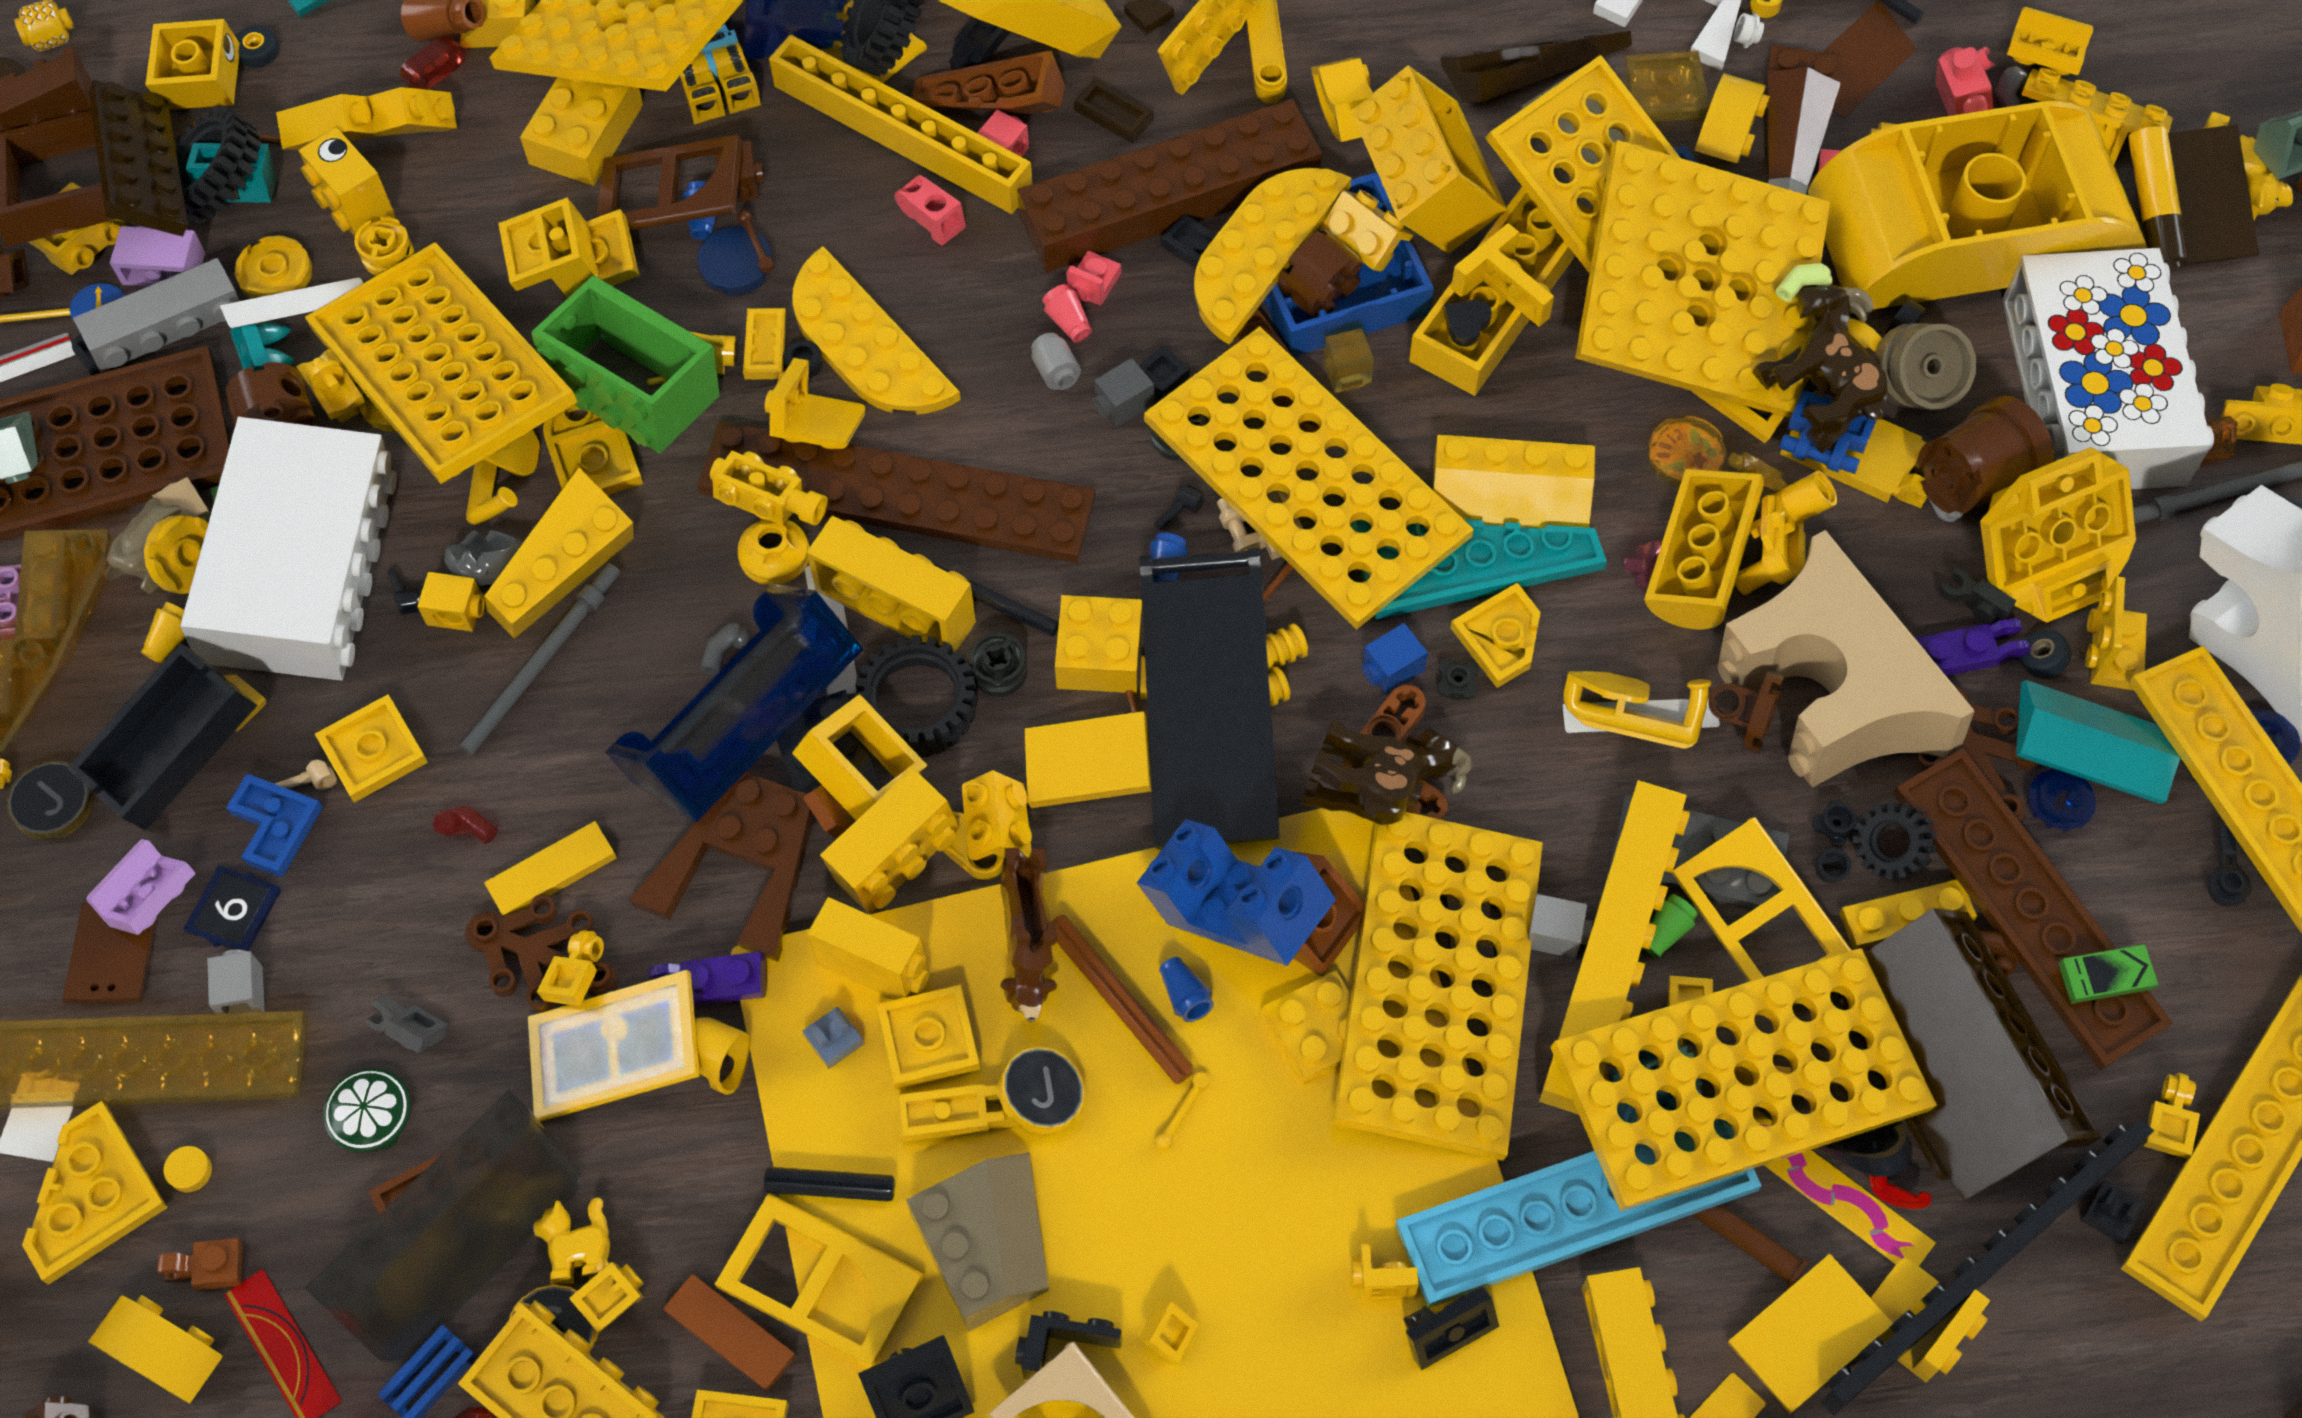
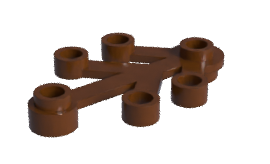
M1955 687L1975 711L1971 721L1993 726L2002 735H2011L2018 730L2019 714L2015 709L2003 707L1996 711L1972 704L1969 701L1968 695L1962 689ZM2003 716H2010L2015 722L2011 726H2003L1999 723V719ZM1969 726L1962 748L1969 754L2004 802L2011 803L2016 807L2014 815L2022 824L2026 811L2023 800L2015 794L2008 793L1987 755L2014 762L2017 767L2023 770L2033 769L2038 763L2023 761L2016 756L2017 745L1974 733L1972 727ZM1918 753V762L1924 769H1928L1943 760V758L1938 757L1937 760L1928 762L1923 759V753Z
M540 895L531 901L529 908L504 917L495 912L477 914L467 924L465 936L471 948L477 952L485 953L491 971L489 985L497 996H510L517 989V979L512 971L507 969L502 948L517 954L529 988L526 995L527 1001L534 1011L545 1012L553 1007L554 1002H534V998L538 994L537 990L544 978L539 963L549 967L554 956L569 958V955L549 947L570 940L572 935L578 934L582 930L594 931L595 924L591 915L587 911L577 910L568 916L566 923L524 938L512 933L536 922L540 924L550 923L556 918L558 911L553 899L547 895ZM540 906H550L547 913L537 914V909ZM577 921H588L583 929H574ZM487 926L493 927L490 934L486 936L479 935L483 928ZM606 961L593 962L592 964L597 969V972L604 971L606 974L602 980L591 982L587 991L588 994L596 997L616 991L619 979L613 966ZM503 977L510 978L507 986L503 988L496 987L499 979Z

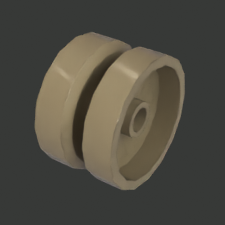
M1902 324L1890 330L1878 343L1875 351L1879 358L1880 366L1887 376V400L1903 408L1946 409L1960 402L1970 390L1976 375V354L1971 341L1960 329L1948 324Z

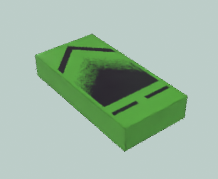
M2145 944L2064 958L2058 963L2071 1004L2153 990L2159 985Z

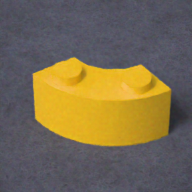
M1348 58L1311 67L1321 109L1335 138L1340 142L1361 138L1362 136L1351 110L1373 93L1369 86L1370 75L1367 65L1362 64L1361 58Z
M1724 73L1713 96L1694 151L1733 163H1738L1741 155L1748 157L1755 139V135L1749 134L1756 116L1763 118L1770 96L1764 95L1766 85Z
M121 1295L88 1342L190 1404L223 1357V1355L210 1347L215 1339L193 1325L187 1332L160 1316L164 1310L161 1306L143 1295H140L136 1302Z

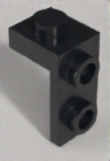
M1044 1311L1042 1316L1031 1315L1027 1337L1020 1336L1018 1340L1015 1364L1022 1365L1023 1379L1028 1380L1045 1365L1049 1338L1121 1348L1122 1330L1114 1328L1113 1322L1098 1318H1090L1086 1324L1069 1321L1070 1317L1068 1315L1055 1311Z

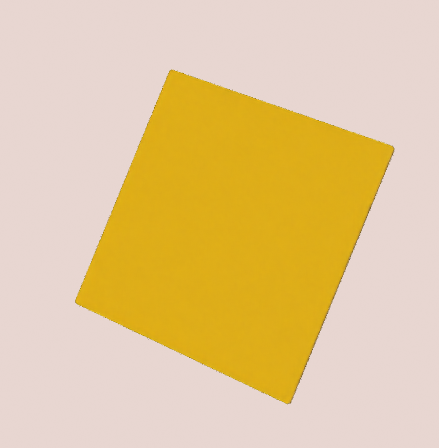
M1320 808L1279 818L1280 837L1277 840L1227 844L1237 860L1261 867V864L1275 846L1289 851L1324 855L1364 903L1376 823L1345 811H1329ZM1154 847L1044 873L1043 894L1050 911L1051 920L1064 914L1072 921L1193 1065L1192 1075L1180 1084H1175L1057 942L1052 945L1053 963L1044 974V978L1052 979L1056 982L1057 988L1048 994L1046 1001L1042 1004L1038 1018L1033 1022H1029L1022 1012L1013 1009L1011 1003H1008L1005 998L1004 989L1000 987L1003 979L1014 977V970L1010 963L1007 947L1001 884L869 914L921 938L924 955L926 956L927 971L930 972L927 985L922 993L961 984L980 1070L895 1090L876 1005L894 999L818 966L808 936L810 929L782 935L779 961L766 958V996L763 998L740 1000L746 1032L750 1036L751 1041L749 1047L773 1167L892 1175L896 1182L895 1195L892 1201L779 1194V1197L925 1272L924 1279L916 1289L875 1365L888 1360L891 1354L896 1351L900 1355L903 1348L913 1349L944 1335L975 1411L963 1418H990L988 1413L1027 1381L1023 1379L1022 1365L1015 1364L1017 1344L1020 1336L1027 1337L1031 1315L1042 1316L1044 1311L1064 1313L1070 1317L1069 1321L1086 1324L1090 1318L1104 1319L1113 1322L1114 1328L1122 1330L1121 1348L1075 1342V1344L1135 1418H1579L1533 1271L1484 1288L1492 1297L1499 1327L1424 1370H1421L1413 1359L1403 1320L1404 1317L1427 1306L1420 1287L1418 1286L1415 1298L1362 1300L1361 1285L1352 1284L1351 1258L1359 1257L1360 1245L1363 1243H1370L1372 1269L1379 1268L1380 1264L1386 1262H1403L1406 1264V1267H1411L1395 1227L1396 1220L1504 1182L1497 1159L1332 1124L1341 1065L1302 1084L1261 1014L1263 1005L1336 970L1351 993L1361 925L1322 976L1308 969L1295 959H1292L1288 966L1168 925L1137 884V881L1162 849ZM1409 885L1399 887V892L1405 900L1415 901ZM1405 923L1394 925V931L1398 937L1404 940L1415 938L1414 931L1409 925ZM740 945L735 946L731 951V955L751 953V951L741 948ZM1180 957L1212 991L1213 1008L1206 1016L1197 1021L1186 1022L1182 1017L1174 1013L1162 975L1159 972L1160 966L1170 958ZM1398 961L1388 964L1389 971L1393 976L1400 979L1409 977V970L1405 964ZM1437 970L1430 972L1432 982L1442 988ZM1393 1000L1383 1002V1009L1387 1015L1393 1018L1404 1016V1009L1398 1002ZM838 1006L862 1037L864 1045L828 1069L805 1039L802 1031ZM1434 1009L1425 1011V1018L1429 1024L1434 1027L1446 1025V1019L1441 1012ZM1380 1040L1377 1047L1383 1056L1387 1058L1399 1056L1398 1047L1392 1041ZM1038 1046L1058 1051L1068 1057L1077 1067L1083 1080L1084 1103L1078 1116L1061 1131L1050 1134L1032 1133L1021 1128L1022 1124L1017 1127L1005 1129L989 1128V1131L907 1142H902L897 1104L898 1095L984 1084V1087L998 1085V1079L1007 1062L1024 1049ZM1431 1049L1420 1051V1058L1425 1065L1429 1067L1441 1065V1059L1435 1051ZM1463 1059L1462 1067L1470 1075L1466 1060ZM1197 1072H1205L1209 1076L1208 1088L1204 1091H1199L1173 1133L1170 1148L1164 1151L1159 1150L1155 1146V1138L1165 1132L1191 1090L1193 1075ZM1384 1080L1372 1082L1373 1092L1378 1097L1383 1099L1393 1097V1088L1388 1082ZM1425 1089L1415 1091L1414 1096L1419 1105L1425 1108L1436 1106L1435 1097L1430 1091ZM1467 1098L1457 1100V1107L1464 1116H1478V1108L1472 1100ZM986 1102L987 1113L1003 1111L1001 1103ZM1029 1153L1049 1291L968 1332L910 1215L906 1199L986 1159ZM786 1228L798 1294H800L826 1248ZM844 1258L810 1319L862 1346L869 1330L872 1316L871 1291L865 1276L859 1268ZM1159 1299L1171 1301L1199 1323L1179 1364L1166 1361L1138 1339ZM1456 1299L1430 1307L1429 1309L1434 1314H1437ZM807 1336L823 1418H876L858 1373L869 1368ZM1049 1338L1045 1365L1065 1349L1067 1343H1072L1073 1341ZM1057 1400L1034 1405L1022 1411L1014 1418L1103 1417L1095 1410L1083 1404Z

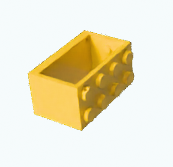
M1409 65L1351 110L1398 221L1441 250L1450 254L1508 210L1458 101Z

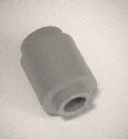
M1046 333L1039 336L1032 343L1031 357L1045 384L1053 390L1070 388L1080 376L1081 368L1063 338L1055 333Z

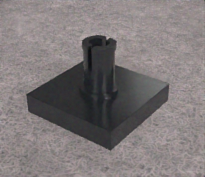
M944 1335L913 1349L903 1348L900 1355L896 1351L891 1354L888 1360L858 1373L876 1418H963L975 1412Z

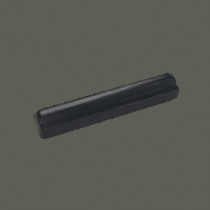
M768 1167L764 1175L765 1191L778 1194L892 1201L896 1182L892 1175Z

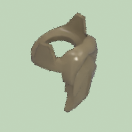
M156 498L148 500L143 510L130 521L125 531L121 532L112 542L107 555L109 565L103 574L104 577L110 581L123 575H135L143 579L141 588L147 594H151L160 587L152 580L145 566L144 547L147 535L156 523L168 516L179 515L182 508L178 505L162 506L161 502Z

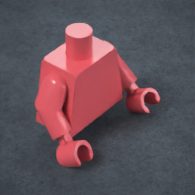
M1986 46L1977 51L1974 47L1965 49L1954 47L1943 52L1940 58L1937 59L1935 84L1949 116L1993 109L1992 88L1985 71L1995 66V63L1991 62L1987 57L1990 50Z

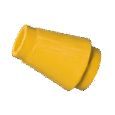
M165 602L162 609L157 608L144 642V647L140 652L141 654L160 664L170 656L185 639V635L180 627L184 614L182 608L169 602Z

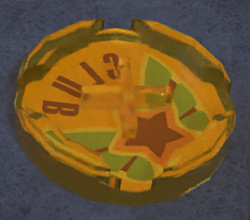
M1683 416V419L1675 420L1672 417L1664 420L1654 429L1647 447L1648 462L1654 473L1666 483L1680 487L1685 469L1721 471L1727 456L1723 443L1724 438L1720 431L1709 421L1696 416Z

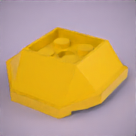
M2089 447L2023 474L2011 486L1992 494L1989 511L1980 520L1988 583L2017 600L2014 606L2046 623L2098 602L2102 590L2109 589L2115 577H2119V574L2129 560L2136 541L2129 468L2098 450Z

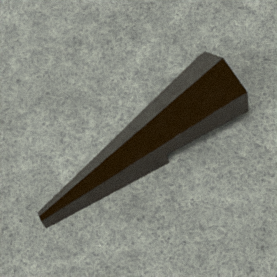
M1631 30L1598 36L1588 35L1584 36V38L1570 41L1560 39L1512 46L1487 52L1477 51L1465 56L1441 57V66L1462 102L1481 103L1592 61L1600 55L1603 57L1632 45Z

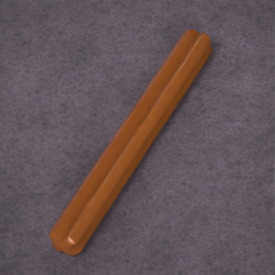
M1064 914L1052 920V923H1055L1059 946L1175 1084H1180L1188 1079L1193 1073V1065L1072 921Z

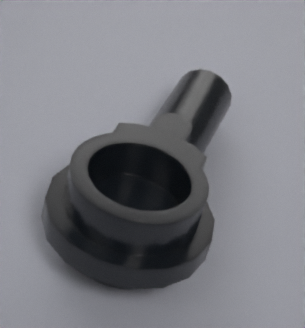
M2224 825L2218 828L2219 867L2214 869L2208 877V893L2212 900L2219 905L2238 906L2249 897L2252 885L2246 873L2237 867L2236 838L2228 826Z

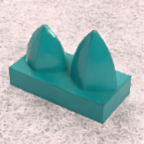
M264 321L231 328L230 334L242 368L246 369L252 366L255 372L264 369L263 363L268 362L291 365L294 361V358L275 349L264 348V346L284 338L291 331V328L274 321Z

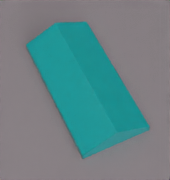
M2028 680L2021 682L2016 756L2158 804H2163L2167 801L2180 756L2157 724Z

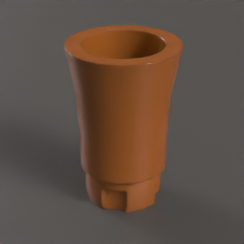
M404 0L401 7V20L405 31L413 40L421 43L443 36L464 34L474 30L476 27H481L486 15L481 0Z

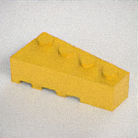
M579 467L484 596L487 612L514 639L634 539L633 522Z

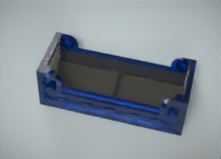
M771 584L757 598L752 609L753 620L760 631L651 741L641 733L628 732L620 736L605 753L631 782L689 820L698 822L864 650L816 590Z

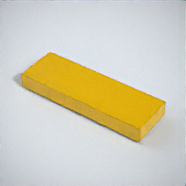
M594 821L487 880L484 884L504 917L529 908L531 901L535 897L540 895L551 896L612 862L617 857L598 824Z

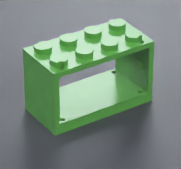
M594 275L531 332L535 351L571 388L578 401L575 405L579 409L589 410L599 416L609 427L622 430L630 435L637 444H642L644 447L648 446L659 454L720 396L714 348L711 344ZM597 339H600L668 381L650 396L585 357L582 353Z

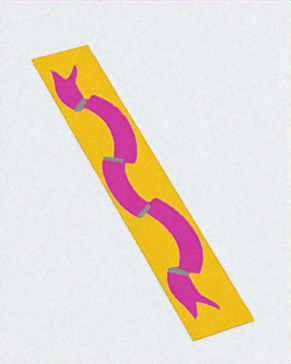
M1754 1107L1753 1117L1756 1122L1765 1127L1772 1126V1120ZM1812 1150L1764 1165L1894 1264H1897L1903 1258H1907L1920 1266L1936 1244L1935 1241Z

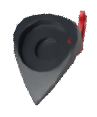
M1899 1122L1817 1148L1853 1169L1869 1174V1184L1873 1193L1885 1202L1908 1209H1922L1931 1202L1932 1196L1926 1191L1920 1192L1917 1196L1887 1182L1894 1175L1904 1171L1912 1160V1143L1904 1125Z

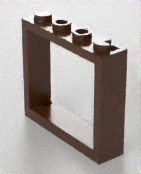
M91 110L0 133V235L6 247L115 220L105 215L101 183L21 203L20 165L96 147Z

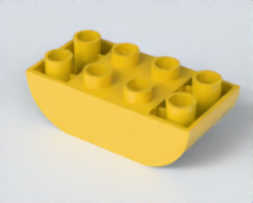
M2042 101L1902 123L1882 129L1854 142L1835 155L1818 172L1808 189L1809 196L1830 201L1825 242L1841 287L1864 290L1872 299L1874 309L1904 305L1909 298L1916 302L2008 288L2022 255L2147 249L2145 239L2095 119L2083 107L2068 102Z

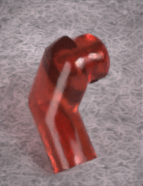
M469 806L446 809L437 813L432 821L434 830L439 834L455 836L471 833L483 844L491 842L498 832L496 826Z

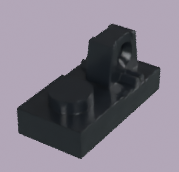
M1483 1286L1467 1295L1459 1297L1437 1314H1434L1427 1306H1424L1422 1309L1403 1318L1413 1359L1421 1370L1499 1327L1492 1297Z

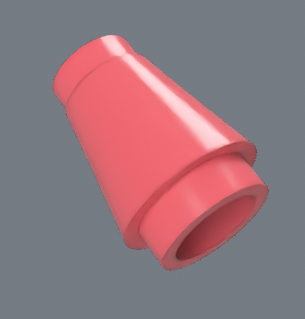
M1062 284L1050 290L1043 297L1044 312L1074 343L1084 340L1091 334L1092 329L1076 290L1070 289L1067 284Z

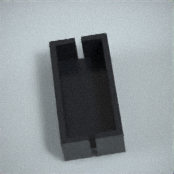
M180 643L68 767V770L91 791L98 794L97 796L122 819L146 831L258 705L234 684L229 682L227 678L205 659Z

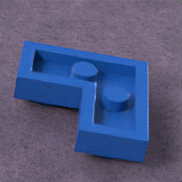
M246 773L226 809L231 815L259 826L241 856L243 861L247 865L283 878L323 807L318 800Z

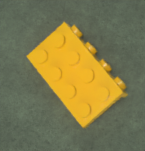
M536 1300L531 1305L521 1301L516 1303L513 1307V1310L516 1311L458 1383V1385L498 1418L665 1417L655 1409L660 1402L639 1385L634 1391L620 1380L625 1373L618 1366L605 1357L600 1362L595 1360L586 1352L590 1344L570 1328L564 1334L555 1327L552 1322L556 1316Z

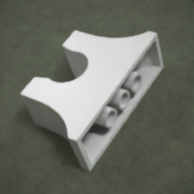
M2260 485L2247 496H2240L2233 503L2232 507L2219 517L2210 518L2201 530L2200 536L2202 539L2199 557L2219 575L2229 580L2224 583L2219 592L2207 601L2202 600L2195 605L2190 613L2189 639L2200 646L2204 645L2210 653L2232 667L2251 683L2278 714L2288 734L2302 743V509L2265 486Z

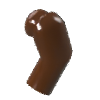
M1978 929L2006 976L2012 975L2019 962L2015 951L2005 936L1999 931Z

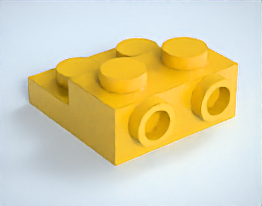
M71 182L59 193L82 187ZM115 219L29 241L28 243L41 250L52 264L73 275L79 269L88 268L93 263L94 256L108 245H114L120 226H126V224L121 220Z

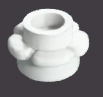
M1743 13L1736 23L1733 40L1743 44V48H1748L1752 43L1757 44L1762 37L1764 23L1760 22V17L1757 13L1752 15Z

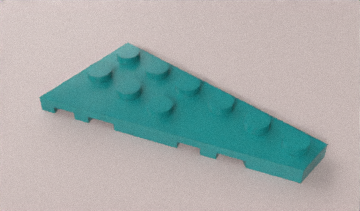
M1464 519L1474 529L1472 538L1374 615L1377 620L1500 593L1515 583H1518L1523 588L1605 570L1607 560L1595 528L1547 525L1544 529L1520 527V523L1505 522V526L1484 525L1482 520ZM1356 520L1350 524L1351 528L1358 533L1368 532L1372 528L1364 520ZM1413 523L1406 527L1407 531L1413 536H1423L1428 532L1423 525ZM1384 546L1377 550L1378 554L1384 559H1394L1399 555L1398 551L1390 546ZM1360 569L1363 582H1365L1370 576L1366 571Z

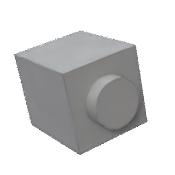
M1537 894L1528 940L1532 941L1531 950L1576 959L1580 944L1587 945L1592 929V920L1585 919L1587 904Z
M228 950L222 953V956L207 958L209 1006L222 1021L265 1014L263 966L251 951Z

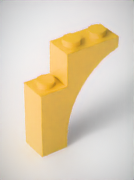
M406 87L395 88L371 96L339 94L276 112L282 149L299 150L335 127L349 141L395 134L444 132L457 129L455 107L451 92Z

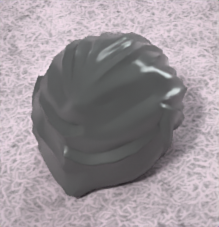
M473 530L459 544L447 547L444 561L447 568L454 575L475 578L480 586L491 585L496 581L523 543L517 537H512L498 531L490 530L489 534L483 538L477 531Z

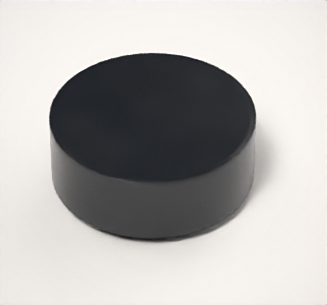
M801 340L792 343L786 348L783 355L786 369L793 358L809 360L808 379L816 376L823 366L819 347L810 341Z

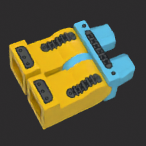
M724 23L679 76L694 125L726 116L717 81L730 114L761 105L756 80L748 67L735 30L729 31ZM747 90L750 91L747 98L743 100L731 98L733 94ZM712 100L715 101L714 106L708 110L696 108V105Z

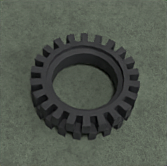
M853 0V7H848L846 13L849 19L843 23L842 30L846 31L841 36L840 42L843 44L840 48L843 60L847 64L875 76L885 75L888 69H892L895 66V59L900 60L903 56V46L908 48L911 42L908 38L910 32L915 33L917 25L914 24L915 19L920 18L922 13L918 6L923 4L924 0Z
M221 106L216 107L215 111L212 108L207 110L205 117L200 114L195 118V126L189 124L185 128L186 135L184 137L179 135L175 140L178 143L175 149L187 220L191 223H196V221L199 223L205 222L206 217L212 219L216 215V209L222 212L226 208V200L233 201L237 197V194L234 192L239 186L243 189L247 183L243 180L244 176L251 175L254 170L250 163L258 160L259 154L255 151L260 149L261 142L258 141L260 134L257 132V129L230 109L222 108ZM193 143H220L216 156L209 167L191 184L186 166Z

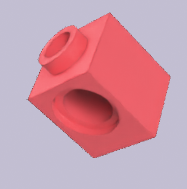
M996 110L977 132V134L1020 157L1029 149L1027 125L1018 117L1009 116L999 110Z

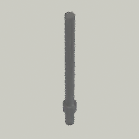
M2302 461L2172 498L2169 495L2153 498L2149 501V504L2133 508L2134 523L2137 524L2152 519L2156 522L2173 518L2176 512L2251 492L2260 485L2269 487L2301 478Z
M608 563L591 585L586 584L576 596L577 602L461 742L459 745L461 750L470 756L475 753L590 611H596L605 600L603 594L621 574L616 566Z

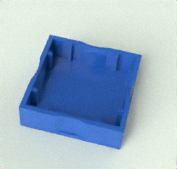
M1377 172L1351 180L1349 192L1358 194L1359 190H1363L1379 201L1377 207L1386 213L1387 210L1394 212ZM1400 240L1393 251V258L1384 271H1374L1363 263L1361 269L1356 274L1361 278V282L1350 296L1346 297L1343 294L1334 302L1336 308L1333 313L1326 315L1325 310H1321L1317 318H1312L1292 301L1291 297L1287 298L1281 293L1276 284L1264 299V303L1282 342L1292 356L1295 357L1427 316L1432 307L1434 287L1414 246L1409 241ZM1290 265V267L1287 269V274H1289L1292 270V265Z

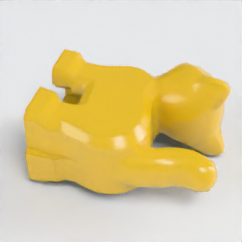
M595 1197L591 1199L587 1211L591 1221L589 1226L570 1231L572 1225L570 1216L559 1200L555 1201L554 1207L545 1209L541 1217L534 1222L533 1231L535 1236L542 1238L548 1245V1256L552 1264V1271L550 1272L551 1285L573 1286L574 1268L583 1266L582 1276H589L590 1281L609 1264V1231L606 1217L602 1213L604 1202L601 1198Z

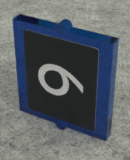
M218 866L183 930L189 934L209 940L213 947L222 945L233 950L239 949L248 952L282 890L277 886L255 879L252 873L244 875Z

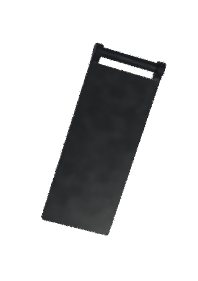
M1247 546L1246 551L1153 559L1152 555L1140 556L1155 847L1163 849L1185 819L1214 827L1226 844L1277 840L1280 837L1260 546ZM1249 566V575L1154 583V575Z

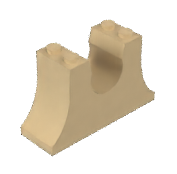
M1826 530L1812 537L1806 564L1797 578L1786 589L1763 605L1726 624L1718 663L1719 674L1725 683H1735L1760 691L1765 676L1770 671L1783 675L1784 678L1798 676L1812 679L1829 691L1830 695L1817 698L1798 716L1788 755L1793 771L1799 777L1804 776L1812 788L1858 763L1879 756L1896 753H1923L1945 759L1962 748L1975 712L1974 709Z

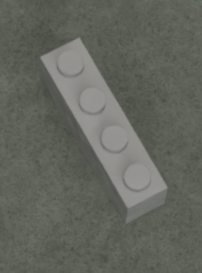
M216 258L78 315L73 319L97 367L102 373L111 368L119 367L125 362L144 354L157 351L161 347L182 338L193 336L197 332L215 324L225 322L226 319L220 306L239 302V298L219 259Z

